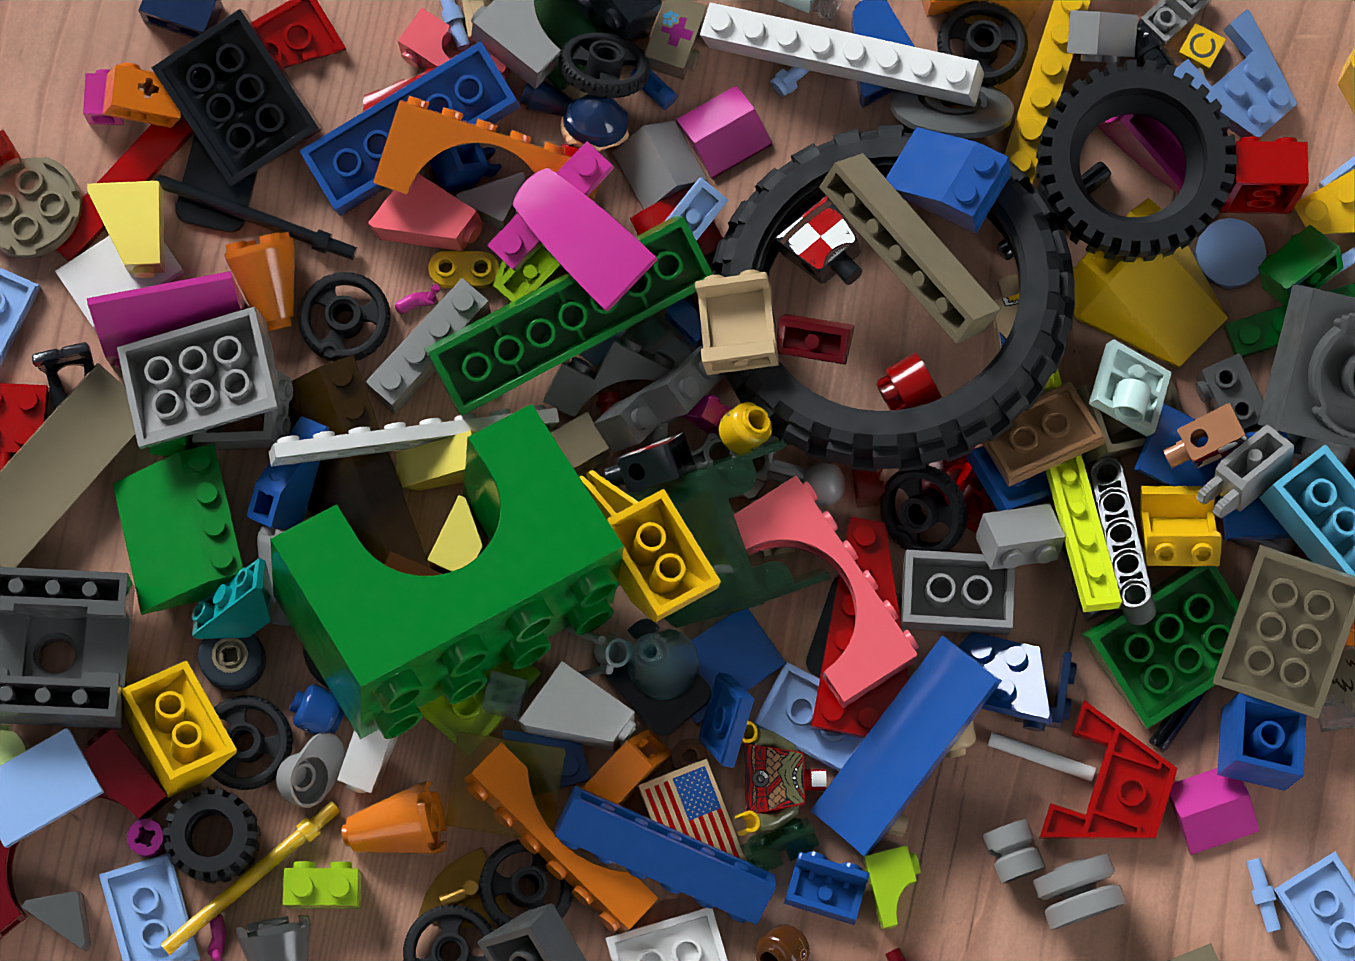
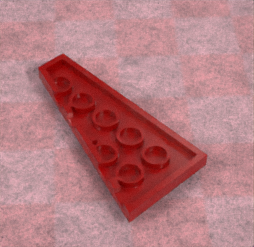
M850 516L846 540L851 544L858 556L855 562L862 572L868 570L878 585V589L875 592L882 602L888 600L899 617L895 621L901 629L886 523ZM839 575L811 728L865 738L909 680L908 668H905L845 708L841 707L823 680L824 671L832 666L843 654L855 628V609L852 596L844 580Z

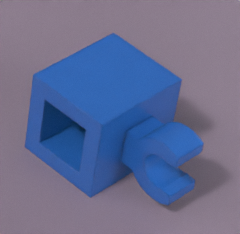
M466 143L451 147L437 154L430 162L439 187L447 192L473 189L482 176L493 177L502 168L501 164H490L487 161L494 155L495 149L492 147L481 149L479 143Z

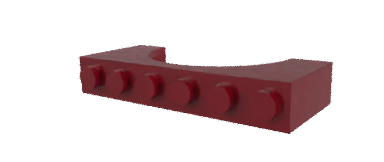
M113 728L108 732L105 729L99 731L88 741L89 747L82 753L104 791L97 798L114 801L126 807L139 820L149 819L172 800L168 798L165 790ZM1 840L0 940L28 918L18 902L13 884V861L19 842L5 848Z

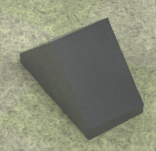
M73 891L25 900L21 906L79 948L88 951L91 946L83 893Z

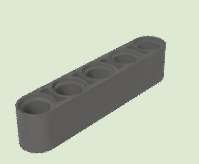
M1106 457L1097 460L1091 468V479L1106 545L1122 599L1121 608L1123 615L1131 624L1144 625L1154 618L1156 605L1123 467L1118 460ZM1108 479H1114V480H1112V481H1110V482H1104L1105 480H1108ZM1116 508H1121V510L1117 512H1111ZM1128 538L1127 541L1118 543L1119 540ZM1136 569L1134 572L1124 573L1126 570ZM1135 600H1143L1139 604H1131Z

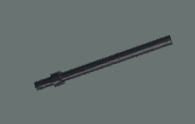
M159 174L156 178V181H159L164 191L277 233L289 232L291 238L312 245L311 249L326 254L328 251L350 260H354L358 247L334 239L331 233L323 230L312 231Z

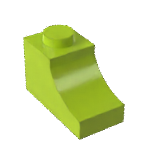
M907 845L867 855L862 859L865 871L870 873L868 883L881 931L895 928L898 925L896 912L899 897L907 886L916 883L915 875L921 874L917 855L915 852L909 854Z

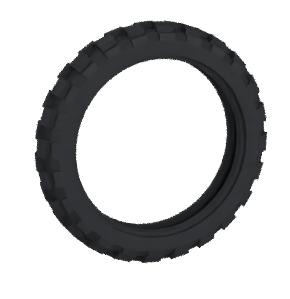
M904 124L879 125L878 130L859 132L858 128L833 135L834 140L819 146H815L814 143L791 155L792 160L780 169L773 168L755 185L756 190L749 199L741 201L729 220V228L724 239L719 241L712 262L713 275L730 277L737 276L746 270H758L760 272H767L769 276L772 265L780 252L775 237L826 196L819 186L834 163L864 153L886 178L913 134L914 129H908ZM1009 161L1011 176L986 216L1002 234L1015 258L1020 274L1018 310L1011 331L1002 348L990 364L973 380L950 395L929 404L895 411H873L844 406L812 392L792 376L779 361L778 366L724 373L741 403L752 402L756 406L763 408L768 413L770 421H772V434L786 445H793L804 451L807 456L828 464L835 462L848 465L852 470L878 472L879 469H899V472L924 469L926 464L945 459L949 462L972 453V448L986 440L993 441L1012 427V422L1022 412L1029 411L1045 391L1044 387L1051 375L1056 373L1066 351V342L1069 332L1072 330L1075 309V280L1071 253L1065 233L1062 231L1056 218V213L1044 194L1038 192L1030 182V178Z

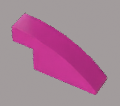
M1133 114L1113 117L1097 126L1141 167L1179 194L1185 178V157L1179 141L1166 126L1152 118Z

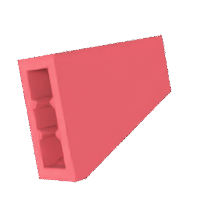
M418 173L412 182L408 194L393 190L368 222V225L375 237L380 240L463 252L468 244H472L477 240L481 233L483 222L477 210Z

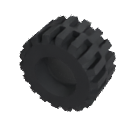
M208 787L200 788L201 792L197 793L191 791L185 794L187 797L182 802L178 800L173 805L176 809L172 814L168 813L166 817L168 825L167 828H163V836L166 838V843L164 844L166 852L170 854V860L175 866L197 881H205L210 884H216V881H231V877L243 874L245 872L244 868L248 864L252 865L255 860L253 855L255 851H259L260 843L258 842V836H261L260 827L257 826V818L249 806L232 792L229 793L221 788L211 790ZM210 815H221L228 819L232 825L233 837L231 843L224 852L217 856H202L192 845L193 830L203 818Z

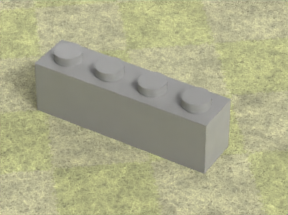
M461 278L368 378L366 385L369 392L396 415L435 372L424 348L487 316L491 312L489 300Z

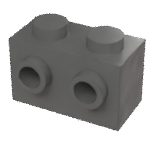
M1240 353L1200 371L1196 377L1197 383H1195V388L1201 401L1204 403L1208 402L1212 411L1230 403L1245 433L1262 426L1258 422L1264 400Z

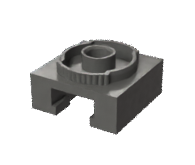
M1293 284L1258 422L1259 425L1265 426L1268 424L1278 431L1355 448L1354 297Z
M0 567V724L123 729L124 704L122 688L127 686L135 586L128 573ZM54 642L68 643L75 651L72 665L61 673L48 672L41 665L42 652L48 645Z

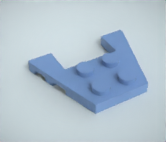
M1247 9L1223 29L1225 34L1246 57L1240 64L1214 86L1208 83L1189 59L1178 66L1174 72V75L1181 79L1186 72L1193 76L1194 79L1191 85L1196 89L1204 84L1210 90L1206 98L1210 103L1215 99L1222 105L1218 113L1220 118L1228 116L1231 123L1229 129L1241 138L1250 136L1260 137L1297 105L1251 12Z

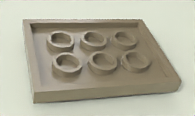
M1260 545L1216 669L1213 684L1319 719L1355 618V576Z

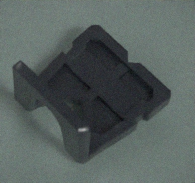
M86 342L65 346L61 350L56 348L34 353L32 356L33 365L47 375L52 404L55 409L67 397L57 372L66 366L84 367L85 377L95 366L90 346Z

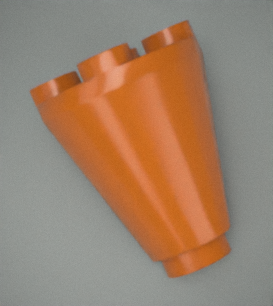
M278 232L260 236V244H256L255 240L247 242L245 240L225 245L227 251L224 253L225 260L250 308L255 307L265 318L268 331L292 326L290 317L294 316L295 243L294 239L290 238L289 232Z

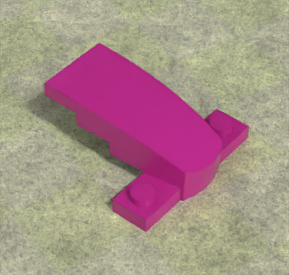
M588 141L557 173L547 168L536 172L523 183L516 193L513 206L518 214L488 244L515 272L543 244L565 270L607 312L658 260L654 254L619 222L587 197L615 168Z

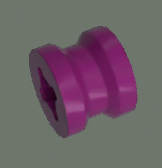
M152 819L137 820L131 825L127 833L129 847L142 857H156L165 849L166 838L163 836V827Z

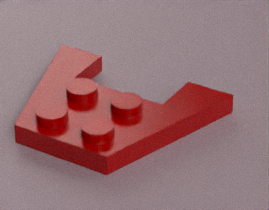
M1083 700L1072 736L1107 747L1086 814L1050 803L1039 839H1156L1178 768Z

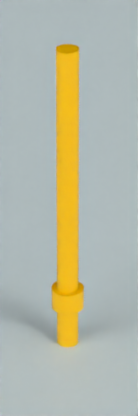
M330 801L310 819L304 818L295 826L297 829L163 941L160 944L170 956L304 842L310 843L320 835L319 830L341 812L333 801Z

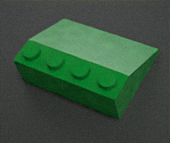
M214 444L175 453L113 483L141 615L205 600L220 585L226 584L244 568Z
M1185 566L1154 586L1152 593L1156 605V613L1150 622L1144 625L1131 624L1125 619L1121 608L1081 634L1100 667L1146 729H1149L1216 685L1213 684V678L1239 606L1238 600L1216 566ZM1135 600L1131 604H1139L1143 600Z

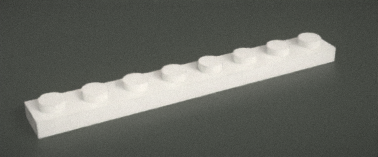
M533 405L548 430L552 431L559 422L557 408L545 409V405ZM501 409L489 413L487 417L476 418V414L469 413L463 416H456L454 418L455 421L441 422L440 418H429L420 421V425L406 427L404 422H397L384 426V430L371 431L370 427H358L349 430V434L336 436L333 431H325L314 434L312 439L299 440V436H286L279 438L277 443L272 445L269 451L270 464L272 467L410 449L470 430L478 432L512 413L509 409Z

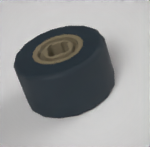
M255 634L246 638L203 639L198 650V662L201 672L215 687L224 691L239 692L250 688L260 679L266 666V653L262 642Z

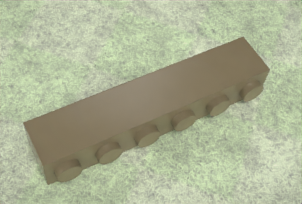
M864 153L835 162L819 188L956 344L983 333L1001 309Z

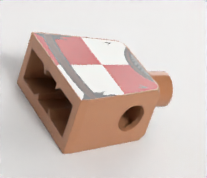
M1228 403L1180 427L1178 433L1182 440L1163 448V451L1171 468L1189 460H1192L1196 468H1200L1229 455L1248 438L1231 404ZM1208 438L1207 443L1203 447H1196L1198 439Z

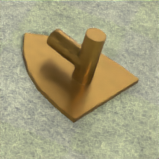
M482 847L450 863L434 879L424 896L419 916L434 907L441 905L445 907V905L450 906L454 904L471 908L481 914L489 924L493 923L484 910L479 895L480 874L487 861ZM498 895L495 898L496 903L505 914L511 915L503 895ZM464 920L459 928H475V926Z

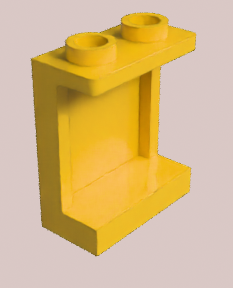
M1141 486L1139 517L1146 566H1220L1222 536L1216 529L1213 512L1215 498L1204 505L1196 498L1198 491L1203 486Z

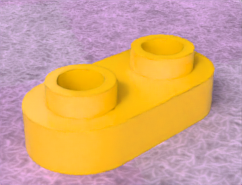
M440 251L430 259L428 265L432 282L441 288H453L463 278L475 289H486L494 285L499 269L496 258L484 251ZM443 263H450L452 265L451 271L447 273L441 272L439 268ZM483 263L488 266V269L484 273H477L475 267Z

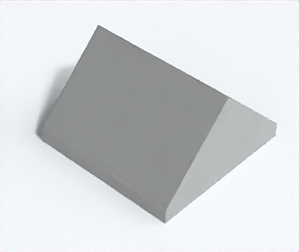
M675 121L643 125L613 151L614 158L643 210L679 191L693 186L699 177L708 182Z

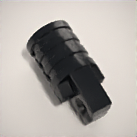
M1144 22L1137 24L1134 59L1137 60L1140 67H1144L1147 60L1157 61L1156 69L1161 71L1165 69L1167 64L1178 67L1167 49L1164 48L1161 40L1153 34Z

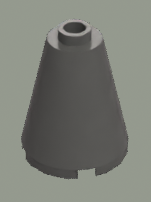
M298 915L299 922L289 923L288 916L247 924L248 932L242 927H238L236 929L237 938L246 960L308 961L311 926L309 916Z

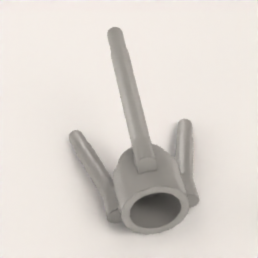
M571 625L564 629V631L577 635ZM591 632L577 635L595 643L594 655L597 661L601 663L600 666L579 672L586 678L603 673L612 674L614 667L624 666L630 658L632 643L614 634H609L606 637Z

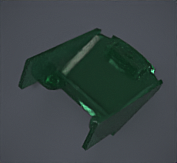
M775 439L766 442L756 449L740 454L735 453L695 467L678 479L632 493L627 492L629 496L639 502L664 489L721 580L718 589L664 617L675 628L759 606L766 601L831 579L829 571L823 568L792 577L788 567L777 561H769L752 567L728 500L729 498L746 493L754 486L757 476L752 459L786 448L784 440Z

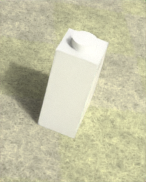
M354 730L337 780L346 783V787L354 792L372 793L382 779L399 736L385 739L380 730H377L360 740Z

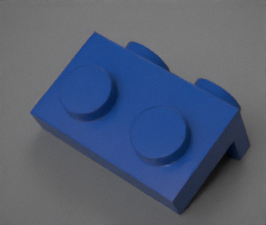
M799 852L784 904L855 925L870 873L863 871L859 865L843 862L839 864L829 861L826 856L817 852Z

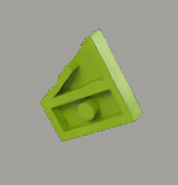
M541 244L516 272L502 260L493 287L497 293L511 303L547 284L563 266Z

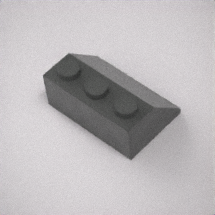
M553 903L522 913L477 942L488 961H587Z

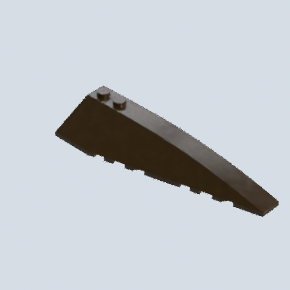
M353 355L320 366L291 381L293 397L289 401L288 411L291 430L301 416L330 427L329 431L335 432V436L349 434V430L358 427H370L371 431L380 430ZM261 413V417L264 422V413ZM389 452L320 460L307 506L313 516L337 504L361 544L379 562L385 564L391 551L430 568Z

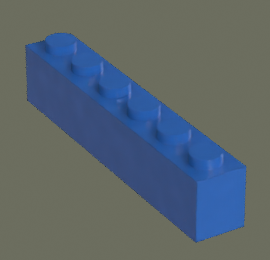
M574 786L556 822L555 837L559 838L563 845L575 850L579 848L585 849L593 853L597 860L605 864H613L614 862L626 867V870L637 878H651L660 882L661 887L671 893L679 894L682 892L692 896L696 903L705 908L712 909L717 907L726 911L730 918L740 923L748 921L757 925L776 889L774 873L577 786Z

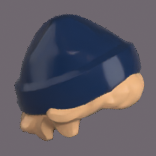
M586 94L573 100L568 105L565 115L561 118V133L568 145H573V147L578 149L587 141L597 151L618 146L629 138L628 113L613 98Z

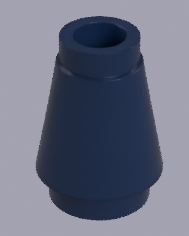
M544 80L536 89L526 83L519 103L527 106L526 110L564 116L573 98Z

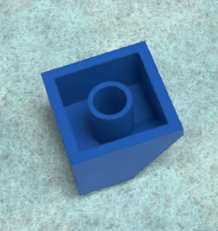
M1243 693L1237 694L1221 708L1217 775L1285 791L1304 777L1307 715Z

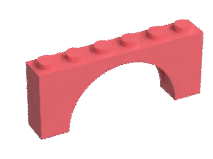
M796 475L724 520L723 530L743 559L767 549H798L821 558L842 577L854 603L855 628L843 654L832 666L824 671L823 680L841 707L845 708L915 663L918 656L915 650L919 649V646L908 630L902 632L895 620L899 617L888 600L881 601L875 592L878 589V585L869 571L865 570L862 572L855 562L858 556L847 540L843 543L835 533L838 526L828 511L823 513L820 511L815 503L818 497L812 486L807 481L802 484Z

